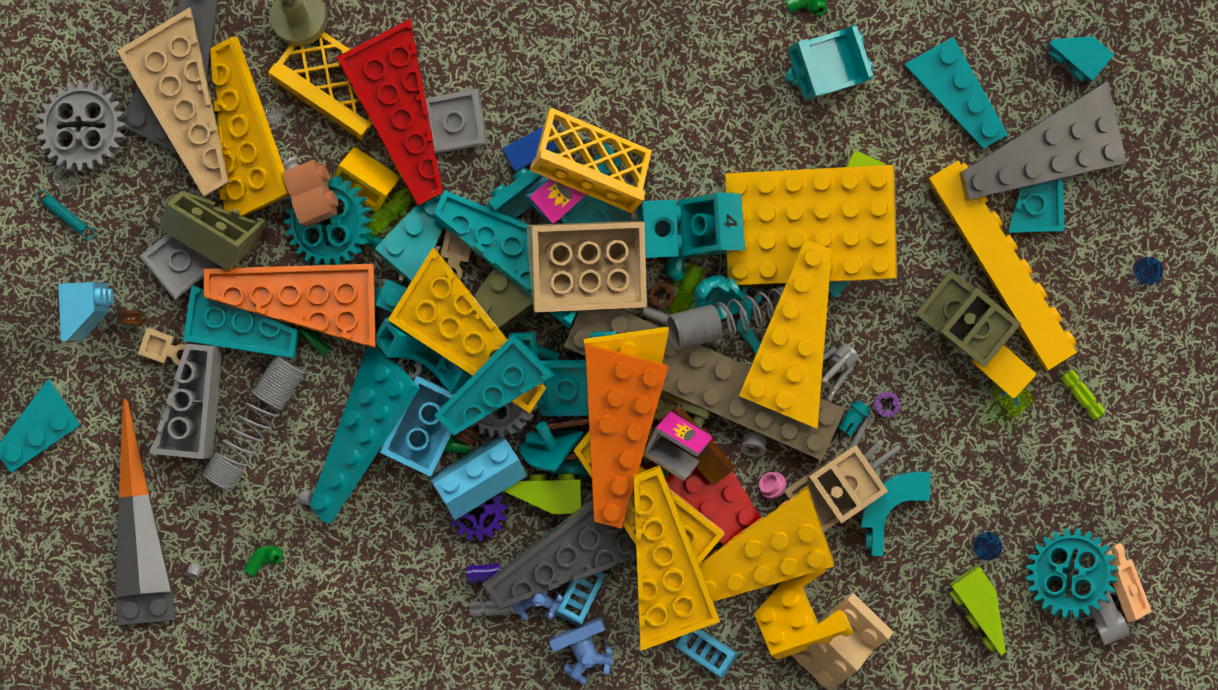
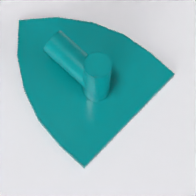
M540 422L536 426L538 433H527L526 441L519 444L520 453L526 463L532 467L555 472L584 432L579 430L550 431L546 422Z

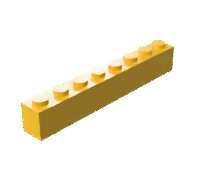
M956 161L928 178L927 181L1008 312L1021 323L1018 328L1044 370H1050L1077 353L1074 348L1077 342L1069 330L1064 332L1059 324L1062 321L1060 314L1054 306L1049 308L1044 299L1047 297L1045 290L1039 282L1037 284L1033 282L1030 274L1033 273L1032 269L1024 258L1020 260L1015 253L1018 247L1010 235L1005 236L1000 226L1003 223L995 211L990 212L985 204L988 201L987 197L965 199L960 172L968 168L965 163L961 165L959 161Z

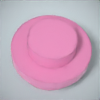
M778 472L764 474L759 482L762 495L767 499L778 498L786 489V479Z

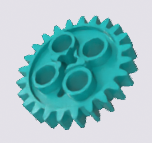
M329 175L330 180L327 181L329 191L332 190L338 202L342 200L345 205V210L342 214L338 211V207H336L337 215L328 218L331 219V224L323 220L305 227L299 223L294 208L285 209V212L291 215L290 219L284 220L285 224L291 225V229L287 230L285 234L294 236V239L289 244H298L299 248L296 253L303 254L306 252L305 261H312L315 258V265H322L324 262L325 265H334V262L336 265H343L344 259L347 261L354 260L353 253H362L359 244L365 245L369 243L363 237L364 234L372 233V230L366 227L367 223L373 222L372 218L366 217V213L370 212L372 208L363 206V203L368 198L358 197L361 189L359 187L351 189L352 181H344L342 183V177L340 176L334 177L332 180L331 175ZM340 228H342L346 234L345 240L343 242L338 237V232ZM314 229H317L319 232L317 242L312 239V231Z
M1065 528L1064 536L1062 537L1054 531V540L1051 541L1049 538L1044 537L1046 546L1042 547L1036 544L1035 547L1039 554L1029 555L1035 564L1026 565L1027 570L1033 572L1032 575L1026 577V580L1035 584L1028 589L1031 593H1038L1034 598L1036 603L1044 601L1042 605L1044 611L1053 607L1052 615L1054 617H1057L1060 611H1062L1065 620H1068L1070 613H1073L1075 618L1080 620V614L1083 611L1088 617H1091V608L1094 607L1100 612L1099 602L1102 601L1109 604L1110 602L1105 595L1107 593H1116L1110 586L1112 583H1119L1118 578L1111 575L1119 571L1117 566L1110 565L1116 560V557L1114 555H1107L1111 550L1108 545L1100 547L1103 541L1100 537L1092 541L1093 534L1090 531L1084 537H1082L1079 528L1076 529L1074 535H1071L1068 528ZM1078 550V554L1076 556V560L1074 563V568L1077 571L1078 575H1073L1072 577V595L1070 598H1067L1066 596L1069 591L1070 579L1066 574L1072 572L1073 551ZM1058 553L1067 554V559L1062 564L1054 563V557ZM1085 557H1095V563L1092 567H1082V560ZM1053 581H1063V586L1059 591H1050L1049 587ZM1090 584L1091 590L1087 595L1080 596L1077 594L1080 585Z

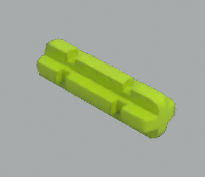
M1070 370L1061 377L1062 382L1066 387L1071 388L1070 392L1083 408H1087L1086 412L1092 419L1096 420L1105 413L1102 405L1098 402L1096 403V398L1083 381H1079L1080 377L1075 371Z

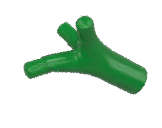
M304 328L299 329L298 337L312 345L323 357L331 350L318 336L316 331H307Z

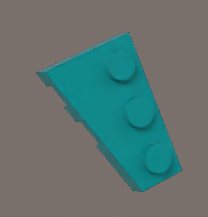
M1063 178L1020 188L1007 233L1065 231Z
M439 196L418 207L415 206L375 248L374 252L409 283L415 277L431 249L435 248L444 229L440 223L433 219L434 211L440 200Z
M50 379L45 382L0 442V458L10 473L81 426Z

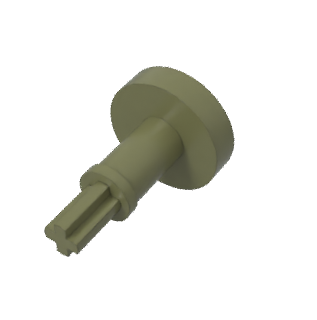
M275 0L270 11V22L280 40L292 46H305L318 40L324 33L328 23V14L322 0Z

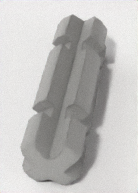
M493 600L485 601V603H481V601L470 602L469 605L472 617L482 616V614H486V616L506 615L509 612L518 614L514 611L512 604L499 608Z

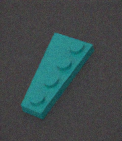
M954 37L904 64L982 149L1008 135Z
M191 285L183 341L295 358L299 336L298 329L266 316L205 299L204 289Z
M514 334L434 416L453 435H456L555 374Z

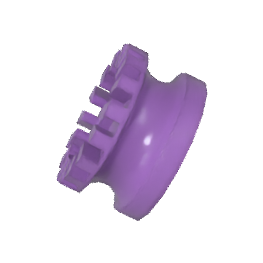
M891 392L880 393L874 401L876 412L884 417L895 415L900 408L899 398ZM889 396L892 397L894 409L892 411L887 409L883 412L880 400L882 398L888 399Z

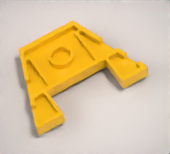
M826 569L781 582L754 613L770 654L778 660L808 650V646L819 642L822 644L832 642V638L839 635L846 637L854 633L846 614L840 609L820 623L816 619L803 587L826 572Z

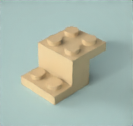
M856 444L833 460L828 459L784 491L788 498L792 499L799 494V491L808 486L823 531H826L837 522L842 524L888 492Z
M854 593L828 611L818 622H822L840 609L846 614L854 633L846 637L843 635L833 637L832 642L826 644L819 642L810 645L808 650L792 655L827 690H832L857 672L873 650L887 641L894 633Z

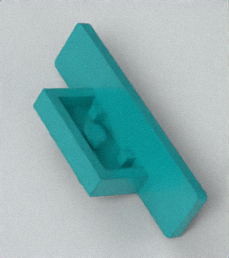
M526 166L512 176L515 181L506 187L502 184L492 191L490 195L493 198L488 201L489 203L485 207L514 219L530 208L532 205L522 194L542 176L530 171V169L528 170Z

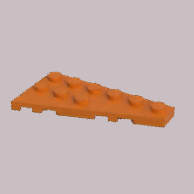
M374 264L232 268L230 271L225 268L204 269L205 299L376 349Z
M585 343L594 521L622 529L634 488L633 475L638 474L668 371V365Z

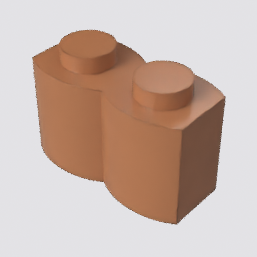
M311 160L283 172L296 217L301 225L309 227L337 215L338 199L332 190L329 191L327 181L330 180V176L324 164L321 165L319 162Z

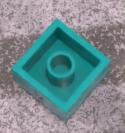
M712 193L677 200L681 209V221L679 222V230L682 236L681 256L707 257L745 250L741 194Z

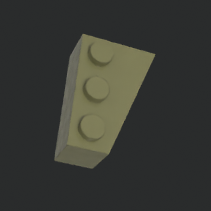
M180 191L166 203L159 229L228 271L257 246L266 223L265 219L258 217L257 221L240 216L241 211L232 208V211L229 212L214 207L215 202Z
M495 268L473 296L502 333L534 310L533 299Z

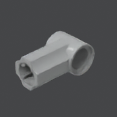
M1110 593L1105 595L1110 602L1109 604L1102 601L1099 602L1100 612L1094 607L1090 609L1095 621L1093 623L1094 627L1098 629L1101 635L1099 639L1103 646L1130 635L1129 628L1122 614L1117 611Z

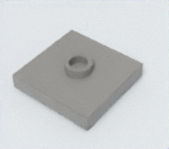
M479 89L426 98L435 154L488 145Z
M169 234L140 255V259L175 301L189 291L191 285H196L204 279V269L219 267L215 262Z

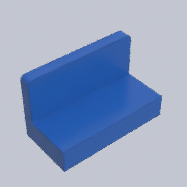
M543 127L503 147L515 173L525 166L526 168L531 166L537 154ZM554 141L546 146V150L553 153L559 151Z

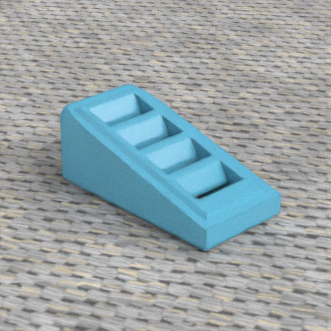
M603 572L593 574L598 577L595 584L584 579L571 581L563 595V600L554 614L580 626L606 574ZM578 583L590 589V594L575 588L576 584ZM571 594L586 600L585 604L583 605L571 599ZM566 604L580 610L579 615L565 609Z
M701 629L681 636L674 646L720 678L725 677L739 653ZM695 633L698 635V638L691 649H689L686 645ZM705 640L708 643L699 655L696 651L702 641ZM714 646L717 650L711 660L708 661L705 658ZM725 653L727 656L721 666H716L715 664L721 654Z

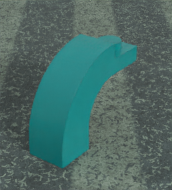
M389 318L384 319L376 334V344L388 358H408L423 364L438 377L451 394H455L465 384L470 375L468 372L390 322Z
M909 471L889 477L882 482L888 492L862 509L859 526L871 528L870 532L865 533V549H870L872 556H883L885 520L889 512L896 505L912 500L930 501V472Z

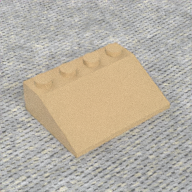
M616 221L527 225V254L534 312L647 307L645 222Z

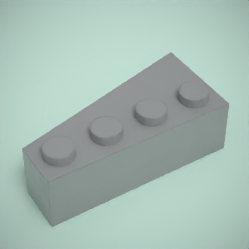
M206 344L185 345L174 378L176 380L171 393L168 395L167 406L163 418L159 422L158 433L149 454L198 459L212 457L223 347Z

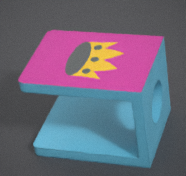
M542 176L522 195L546 222L554 224L587 194Z

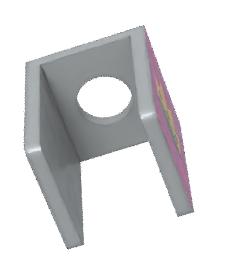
M670 411L656 427L643 456L680 479L686 480L697 467L699 460L665 440L662 436L695 456H698L712 437Z

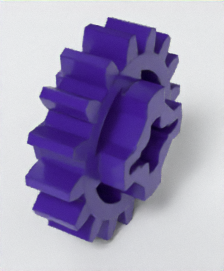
M504 494L492 497L494 503L484 502L479 505V507L485 509V512L480 514L479 523L476 514L469 511L454 520L450 526L458 525L460 529L457 534L460 536L464 531L467 532L468 540L477 535L479 541H482L484 533H487L490 538L493 537L492 529L501 530L502 526L499 520L507 519V516L501 513L502 510L508 508L507 504L500 503V500L504 498ZM447 512V516L452 517L450 512ZM496 513L493 522L485 527L484 519L488 515ZM461 518H468L473 522L474 528L464 524Z

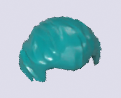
M714 275L704 279L697 285L694 292L695 308L706 305H713L715 307L717 302H721L727 307L731 299L741 303L743 295L738 284L733 279ZM735 301L730 303V313L732 315L740 313V306ZM718 305L716 310L720 320L727 318L726 309L722 305Z

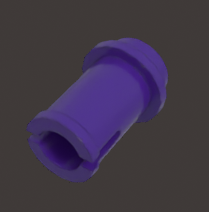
M500 562L484 565L471 563L472 566H466L467 583L473 582V585H476V582L487 581L500 570Z

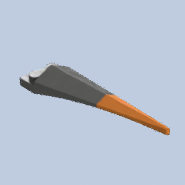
M124 399L122 407L115 587L118 625L176 620L172 584L149 496L129 404Z

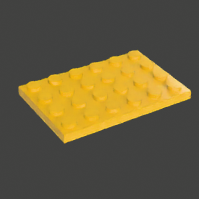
M894 165L725 173L726 193L741 194L745 250L727 253L728 278L733 279L738 286L786 284L805 238L832 249L829 282L897 279Z

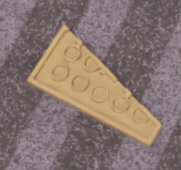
M189 7L117 51L202 195L206 197L228 184L229 178L193 13Z

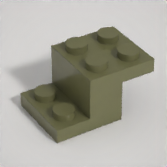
M951 270L915 312L916 316L957 349L963 350L984 368L1021 324L981 290L972 288Z

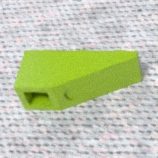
M547 474L530 475V481H518L504 490V492L552 514H573L582 507L581 478H575V474H558V479L547 480Z
M975 565L950 583L953 591L949 594L958 606L964 604L969 614L966 615V618L976 630L978 627L982 629L986 635L982 640L991 652L997 650L1000 655H1003L1006 650L997 592L982 569Z

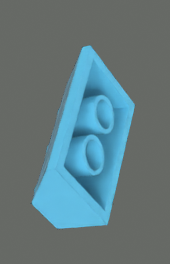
M108 283L58 284L61 341H83L109 313V306L114 304L113 289H109Z
M418 375L414 382L420 389L386 439L380 453L431 477L452 434L434 415L454 394H451L445 387Z
M498 435L428 479L454 520L527 477V474L507 440Z

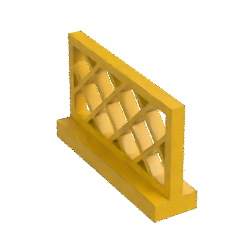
M325 32L319 38L320 46L304 49L303 46H300L301 50H295L297 46L289 45L278 62L274 63L269 70V79L362 141L372 124L369 118L365 120L357 114L355 104L360 102L358 99H354L352 87L348 80L331 84L328 69L339 68L340 65L338 63L327 65L324 51L336 48L343 54L350 49ZM322 39L328 42L330 45L323 46ZM321 51L324 65L307 68L305 54ZM302 54L304 69L293 71L284 65L290 56ZM325 70L327 85L315 86L310 83L309 73ZM299 74H305L306 79L301 77ZM348 86L351 100L339 102L333 98L332 88ZM329 89V94H330V95H328L327 93H325V92L322 91V90ZM347 105H352L353 111L350 110V109H349L348 107H346V106H347Z
M550 108L547 111L537 154L531 163L530 171L633 213L644 200L645 191H643L652 150ZM553 119L562 122L567 131L558 134L552 124ZM583 131L588 133L592 142L583 144L577 132ZM570 135L576 148L568 150L561 138ZM554 141L561 153L556 154L546 150L547 144ZM609 142L613 144L617 152L609 155L602 143ZM594 146L602 157L596 161H593L587 149ZM580 152L586 164L582 165L575 162L571 155ZM632 152L642 156L641 164L634 166L628 154ZM618 157H621L627 167L626 170L621 172L618 171L612 161ZM605 163L612 175L608 176L601 173L597 166ZM631 174L636 182V186L625 183L622 176Z

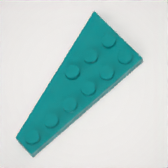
M444 190L434 211L433 219L532 298L527 254V225L529 224ZM577 310L553 311L549 313L570 329Z
M377 344L376 349L367 347L309 505L318 517L326 523H332L420 389L393 358H388Z

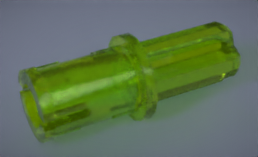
M403 187L386 204L383 202V207L371 217L373 222L367 223L366 227L372 230L373 235H377L392 220H398L397 216L414 202L408 190Z
M693 263L689 264L684 279L676 287L679 290L669 309L670 315L687 311L696 287L706 272L704 268Z

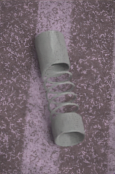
M785 285L771 289L768 296L758 292L754 299L745 295L741 303L731 299L727 307L723 303L717 302L715 307L713 305H706L669 315L667 327L669 328V337L673 346L680 350L722 339V325L716 310L718 305H722L726 309L728 328L730 333L735 336L736 326L729 311L730 303L733 301L740 306L742 326L746 332H749V320L743 308L745 298H749L753 302L755 321L757 326L762 329L763 319L756 303L757 296L762 294L767 299V312L771 320L770 307L773 313L775 310L769 299L770 294L774 291V304L776 308ZM756 309H757V312H758V314H759L761 326H760V324H759V322H758V318H757V314H756ZM743 314L746 320L747 328L744 324ZM729 316H730V319H731V322H732L733 331H732V328H731V325H730Z
M274 355L275 357L271 360L272 362L268 365L269 367H267L257 386H255L254 391H252L256 397L270 405L277 414L266 412L249 403H245L249 409L259 416L261 415L257 411L269 416L278 417L280 415L278 410H283L293 391L298 386L297 384L301 382L302 377L305 375L302 369L291 364L281 356ZM237 415V418L251 428L253 427L249 423L264 429L272 428L270 422L263 416H261L269 427ZM232 427L229 428L230 431L243 440L245 439L242 436L258 442L264 441L263 435L257 429H254V431L261 439L246 435ZM222 440V443L237 452L235 449H238L245 453L256 454L255 447L248 441H246L254 452ZM215 452L205 469H203L202 475L215 485L231 492L241 475H243V472H245L241 466H248L249 463L240 453H238L246 464L233 461Z

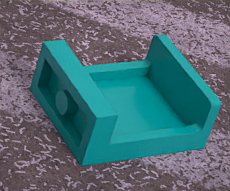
M852 25L846 29L810 40L798 41L787 47L804 101L852 87L874 78L873 65L867 57L864 48V38L857 25Z

